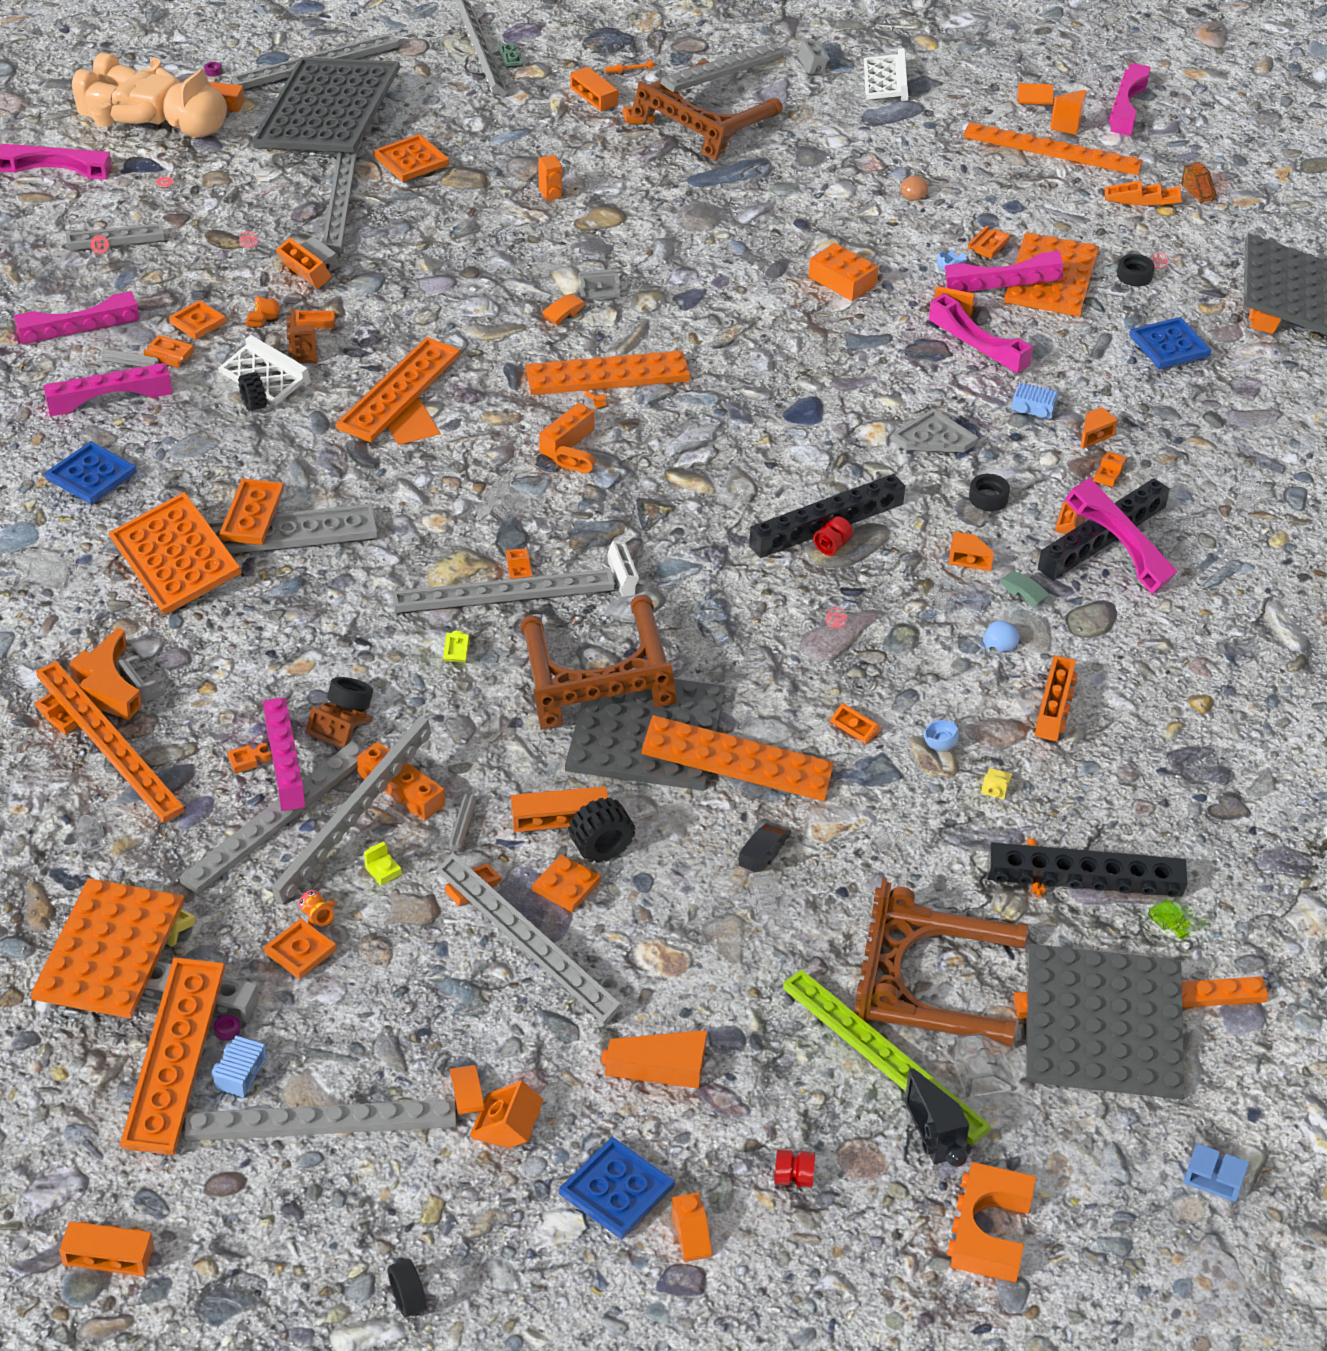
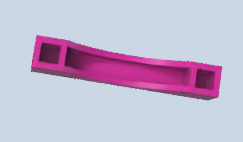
M1130 63L1129 68L1125 69L1118 95L1109 117L1110 132L1132 135L1137 111L1132 107L1129 100L1134 95L1146 90L1151 66Z
M0 144V172L17 173L32 168L57 167L76 171L90 179L107 180L112 168L110 152Z
M1060 251L1040 253L1024 262L1003 267H979L965 263L944 265L947 288L964 292L1063 280V263Z
M129 291L111 295L102 303L82 311L66 314L31 311L14 315L17 334L23 345L138 321L139 314L133 293Z
M945 293L931 301L929 320L1017 374L1030 366L1033 346L1020 338L1002 339L985 332L968 317L958 301Z
M166 363L135 367L129 370L114 371L107 374L43 385L50 417L71 413L85 401L110 392H135L151 398L172 394L170 374Z
M1090 477L1074 487L1068 494L1065 501L1079 516L1101 524L1122 542L1132 557L1137 579L1151 594L1166 585L1178 572Z
M286 697L264 700L265 725L272 753L281 811L305 808L303 784Z

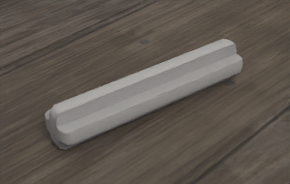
M102 349L100 353L101 360L137 367L159 364L157 357Z
M467 793L463 797L449 842V849L451 851L460 852L463 848L476 805V796L474 794L470 795Z

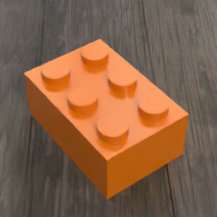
M833 243L810 258L808 277L853 301L877 285L879 266L841 245Z

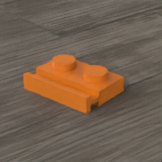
M985 226L968 243V250L974 249L975 253L992 259L1009 242L1010 234L997 229L990 230L989 226Z
M158 335L143 353L145 356L157 357L161 363L179 368L181 362L184 363L194 352V348L191 344Z

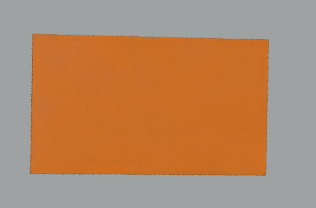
M419 397L388 426L398 445L441 434Z

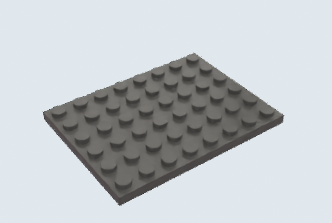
M301 57L252 140L253 147L355 152L401 68L399 61Z

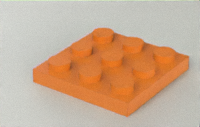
M421 134L373 150L374 157L402 182L449 165V158Z

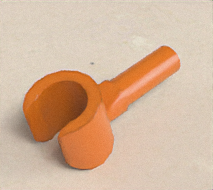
M588 390L584 391V395L593 400L595 408L607 406L604 401L607 399L605 394L596 396Z

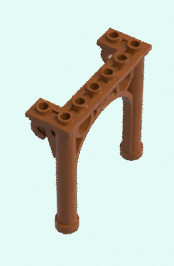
M703 60L693 67L709 63V61ZM660 79L648 85L641 81L638 82L631 114L646 122L648 117L657 110L705 137L701 153L716 161L719 155L725 151L728 145L726 141L737 133L738 130L768 117H775L781 114L783 106L779 99L771 98L737 114H718L689 103L678 91L673 93L660 84L662 80Z
M637 595L630 603L641 641L637 651L617 664L599 669L573 670L556 665L551 661L548 654L542 620L538 616L530 615L521 621V631L526 640L535 685L533 691L541 729L563 725L560 706L652 689L654 707L677 703L672 665L667 663L653 614V602L649 596Z
M882 878L881 888L876 887L874 902H878V904H873L871 918L876 920L875 923L870 922L868 937H872V942L867 941L865 956H869L868 961L863 960L861 975L865 977L864 980H860L858 983L854 1013L859 1015L866 1023L869 1020L1001 1042L1003 1046L1012 1047L1016 1021L928 1006L916 999L908 991L901 976L900 964L905 953L913 944L921 939L935 935H948L1024 949L1028 924L1018 922L1016 925L932 911L927 907L914 903L915 894L912 890L906 887H896L891 890L892 883L887 882V878ZM911 927L919 929L913 932ZM893 930H901L905 933L906 938L894 940L889 934ZM882 942L889 949H892L890 953L880 954ZM878 967L887 971L888 975H883L876 979Z

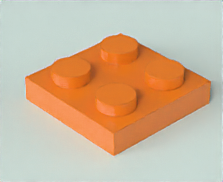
M201 300L169 316L172 325L195 340L226 323V317Z
M560 855L532 884V891L573 913L601 882V875Z
M302 918L264 946V953L299 980L336 951V944Z

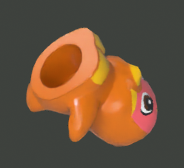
M309 890L300 897L298 905L300 910L309 916L308 924L313 927L314 924L329 926L333 923L334 911L332 907L336 906L337 902L333 900L325 902L322 894L316 890Z

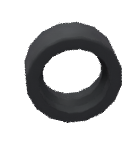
M1127 254L1121 257L1117 268V277L1121 282L1139 287L1145 286L1152 281L1154 263L1150 258L1141 254ZM1129 269H1138L1141 270V272L1132 271Z
M980 474L971 481L969 500L976 508L984 511L1000 510L1008 503L1010 485L1007 480L999 475ZM990 489L997 491L999 494L986 495L981 493L980 490Z
M335 677L331 679L327 698L330 702L343 708L366 710L370 706L373 688L357 679Z
M408 1258L389 1265L387 1268L389 1282L401 1314L407 1318L425 1311L427 1308L425 1293L413 1262Z

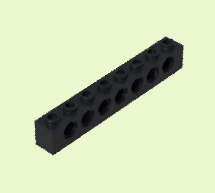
M891 474L750 526L749 547L759 558H763L813 539L815 533L834 517H842L851 525L899 507L904 503L906 485L895 474Z
M1153 478L1114 504L1137 527L1166 508L1170 488ZM1089 519L1042 549L1037 570L1054 581L1118 538L1101 524Z
M991 842L988 852V880L1000 883L1016 882L1024 885L1040 882V885L1044 884L1048 887L1063 886L1072 889L1086 888L1096 891L1110 890L1120 893L1133 892L1144 895L1156 894L1169 897H1183L1187 886L1186 859Z

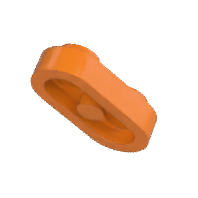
M566 446L558 447L553 455L555 463L560 467L582 473H589L595 465L594 457L588 452Z

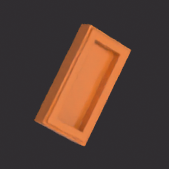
M296 311V326L335 328V311Z

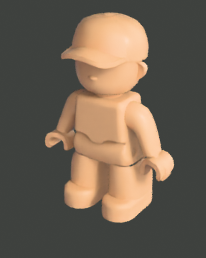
M101 52L94 60L93 71L79 69L74 74L72 89L77 111L80 115L92 117L99 127L110 126L114 121L129 124L146 122L161 124L167 120L171 126L181 129L185 135L195 139L213 135L220 130L226 119V101L218 90L210 86L204 69H198L191 77L181 83L178 78L162 68L161 61L158 58L150 59L151 69L143 68L142 71L137 72L131 67L121 65L115 55Z

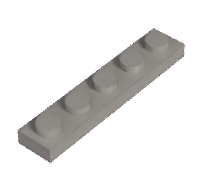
M162 223L66 233L68 250L92 248L91 241L96 236L105 237L109 246L165 240ZM104 240L95 242V248H98L97 243H104Z

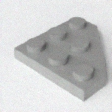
M933 408L893 432L891 440L905 450L966 452L978 444L979 437Z

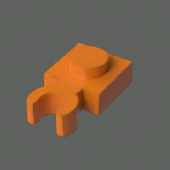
M623 107L622 113L625 123L643 124L641 119L631 114L633 107ZM653 114L650 115L646 122L654 123L655 116Z
M267 743L259 744L255 749H251L250 745L227 751L228 760L235 774L258 767L257 762L259 761L265 763L272 760L271 751L268 752Z

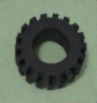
M599 798L597 801H590L586 806H582L581 810L573 815L574 818L569 822V836L582 857L589 862L601 863L603 860L608 861L613 857L619 856L632 843V838L635 837L634 830L636 828L622 804L612 798H606L605 800L604 798Z

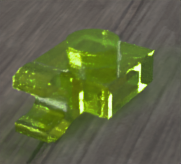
M1169 899L1149 908L1148 916L1162 930L1165 931L1170 928L1179 939L1189 935L1185 929L1189 928L1191 924Z

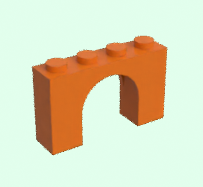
M971 1162L970 1171H964L961 1188L966 1189L965 1195L959 1194L956 1210L961 1211V1216L954 1217L952 1233L957 1234L956 1240L950 1239L947 1256H952L950 1268L1017 1282L1024 1244L989 1236L977 1226L974 1216L979 1211L990 1207H999L1029 1214L1036 1176Z

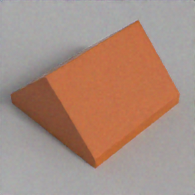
M1085 89L1055 97L1050 125L1052 130L1077 135L1082 122L1087 92Z
M936 286L934 299L945 293L958 301L971 319L977 302L974 293Z

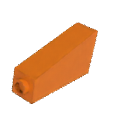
M700 1030L610 1039L608 1049H603L601 1064L605 1065V1076L699 1089L707 1031Z

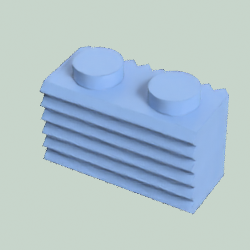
M1020 382L1013 397L1012 410L1051 419L1057 405L1059 392Z
M235 1035L232 1043L229 1042L226 1045L221 1063L217 1062L213 1067L212 1078H214L215 1088L222 1092L225 1091L232 1095L245 1097L267 1058L266 1045Z

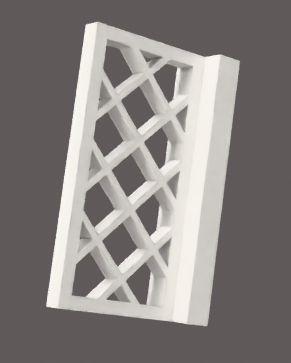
M904 48L898 49V54L864 58L866 100L901 96L902 101L909 100Z
M252 335L245 339L247 345L218 368L221 374L236 383H239L238 378L241 375L252 372H266V377H260V380L263 383L266 382L264 392L267 397L265 398L275 406L301 384L306 387L311 383L307 367ZM247 353L252 355V358L242 359ZM256 363H266L265 367L256 368ZM252 364V368L242 369V365ZM232 366H238V370L229 371L228 369ZM280 371L281 375L270 376V372ZM284 380H295L291 384H284ZM281 381V385L270 386V382ZM281 391L275 398L270 395V392Z

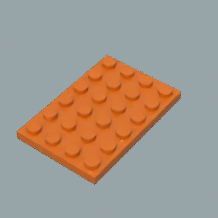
M1025 232L1015 264L1029 260L1040 253L1060 251L1063 263V280L1008 286L1004 302L1080 317L1099 246Z
M185 492L108 533L112 542L164 616L242 573L239 565Z
M88 878L31 991L32 1000L131 1019L185 903L184 896Z

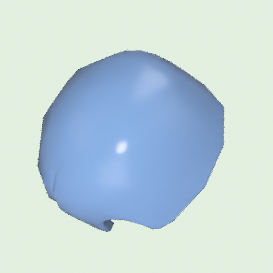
M954 250L949 253L939 252L936 261L938 267L945 272L944 265L966 263L968 257L964 253L956 256Z
M999 620L993 622L986 629L983 642L988 649L995 647L1001 653L1013 650L1018 645L1020 636L1014 625Z
M935 720L924 730V738L930 748L936 751H947L957 744L959 728H957L954 721Z

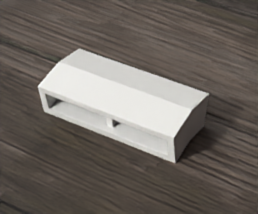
M612 541L608 550V563L622 597L635 595V586L639 576L625 542Z

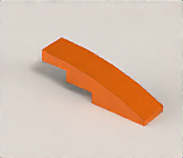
M1140 180L1105 187V200L1134 205H1165L1182 202L1180 186L1162 189L1161 183L1142 186Z

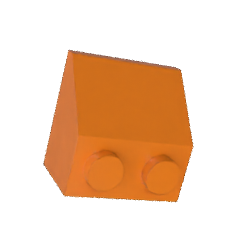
M522 1080L486 1094L483 1101L484 1111H479L470 1137L507 1148L526 1143L532 1135V1128L535 1120L540 1115V1107L544 1099Z

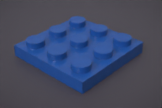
M1182 317L1130 329L1129 336L1158 369L1206 358L1211 355V349Z
M90 441L46 471L45 477L48 481L92 505L137 473V469L134 464Z
M612 1136L559 1188V1195L622 1240L675 1187V1180Z

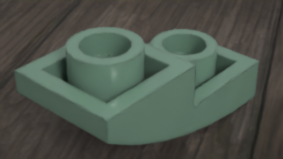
M516 43L499 44L498 50L506 67L523 65L520 50L517 49Z
M1014 570L999 581L1014 597L1020 593L1033 608L1050 595L1031 578Z

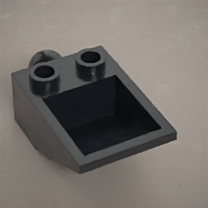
M909 1069L904 1102L921 1136L924 1153L930 1156L934 1165L946 1161L954 1167L964 1165L968 1158L965 1147L970 1125L959 1103L916 1069Z

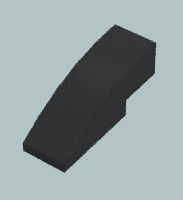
M770 821L765 823L751 836L740 851L738 866L761 874L767 864L771 865L791 834V830Z

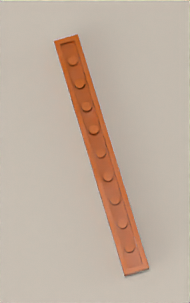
M969 122L964 131V138L1139 175L1143 160L1136 157H1127L1118 153L1104 152L1100 149L1086 148L1082 145L1076 146L1063 141L1058 142L1048 138L1035 137L1030 134L1016 133L1012 130H1002L994 126L980 125L979 123Z
M57 661L36 670L37 678L163 823L184 813V806Z
M1262 976L1182 981V1008L1267 1003L1269 997ZM1014 992L1013 1001L1018 1019H1025L1027 1016V992Z

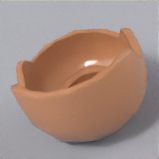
M909 176L903 180L900 192L909 200L926 198L928 184L920 176Z

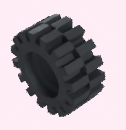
M252 372L239 376V392L242 395L241 399L244 401L243 404L246 406V409L250 412L265 408L267 406V399L265 397L267 396L258 373Z

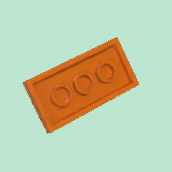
M242 478L220 530V540L263 545L283 494L284 483Z

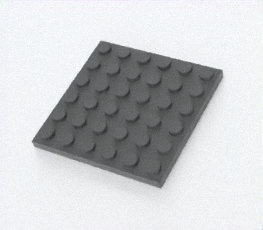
M1248 233L1245 238L1243 306L1327 335V260L1300 252L1293 247L1283 246L1276 241L1266 240L1259 235Z
M674 679L677 703L654 707L652 689L581 702L565 762V771L704 791L708 771L641 754L642 746L652 715L717 732L726 686Z
M1029 944L1025 1082L1182 1100L1184 1097L1181 960Z

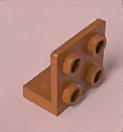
M291 308V315H287L288 354L293 356V360L298 363H317L315 326H296L295 308Z
M323 702L311 708L305 733L342 749L350 743L354 727L372 722L373 716L367 714L366 710H351L335 705L332 702Z

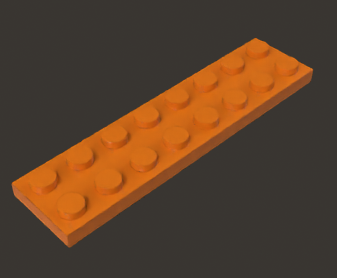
M426 337L336 422L337 429L371 443L460 357V349Z
M683 351L525 364V372L531 395L690 381V373Z
M652 715L641 751L643 755L820 801H825L834 764L832 761Z
M173 957L120 1141L121 1149L175 1155L226 969L224 963Z

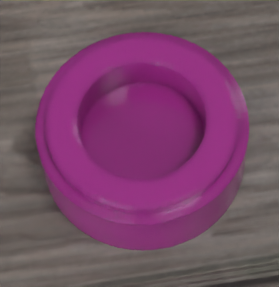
M208 62L204 65V71L207 76H218L222 73V66L218 62Z
M222 1015L214 1022V1033L220 1040H233L235 1035L240 1033V1022L233 1015Z

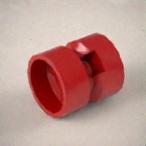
M834 517L815 533L813 537L814 544L821 553L828 556L834 555L852 539L853 528L846 519Z
M777 1149L774 1184L789 1186L792 1182H795L797 1187L812 1188L815 1152L800 1151L797 1155H794L792 1150Z

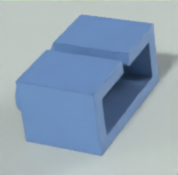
M1196 1143L1183 1183L1236 1202L1249 1162L1226 1153L1225 1156L1219 1155L1220 1151Z

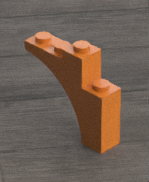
M116 628L91 653L83 650L71 660V678L75 682L80 683L81 690L98 709L129 720L142 707L140 689L126 682L115 668L118 658L127 648L125 630Z

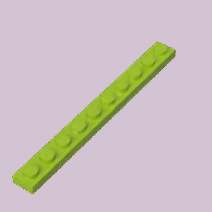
M801 969L783 982V989L902 1089L906 1091L909 1069L914 1068L959 1103L970 1125L967 1136V1143L970 1146H973L990 1132L991 1125L805 971Z

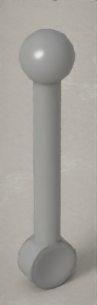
M1038 473L1034 479L1021 487L1011 489V495L1017 497L1020 491L1037 481H1042L1044 474Z

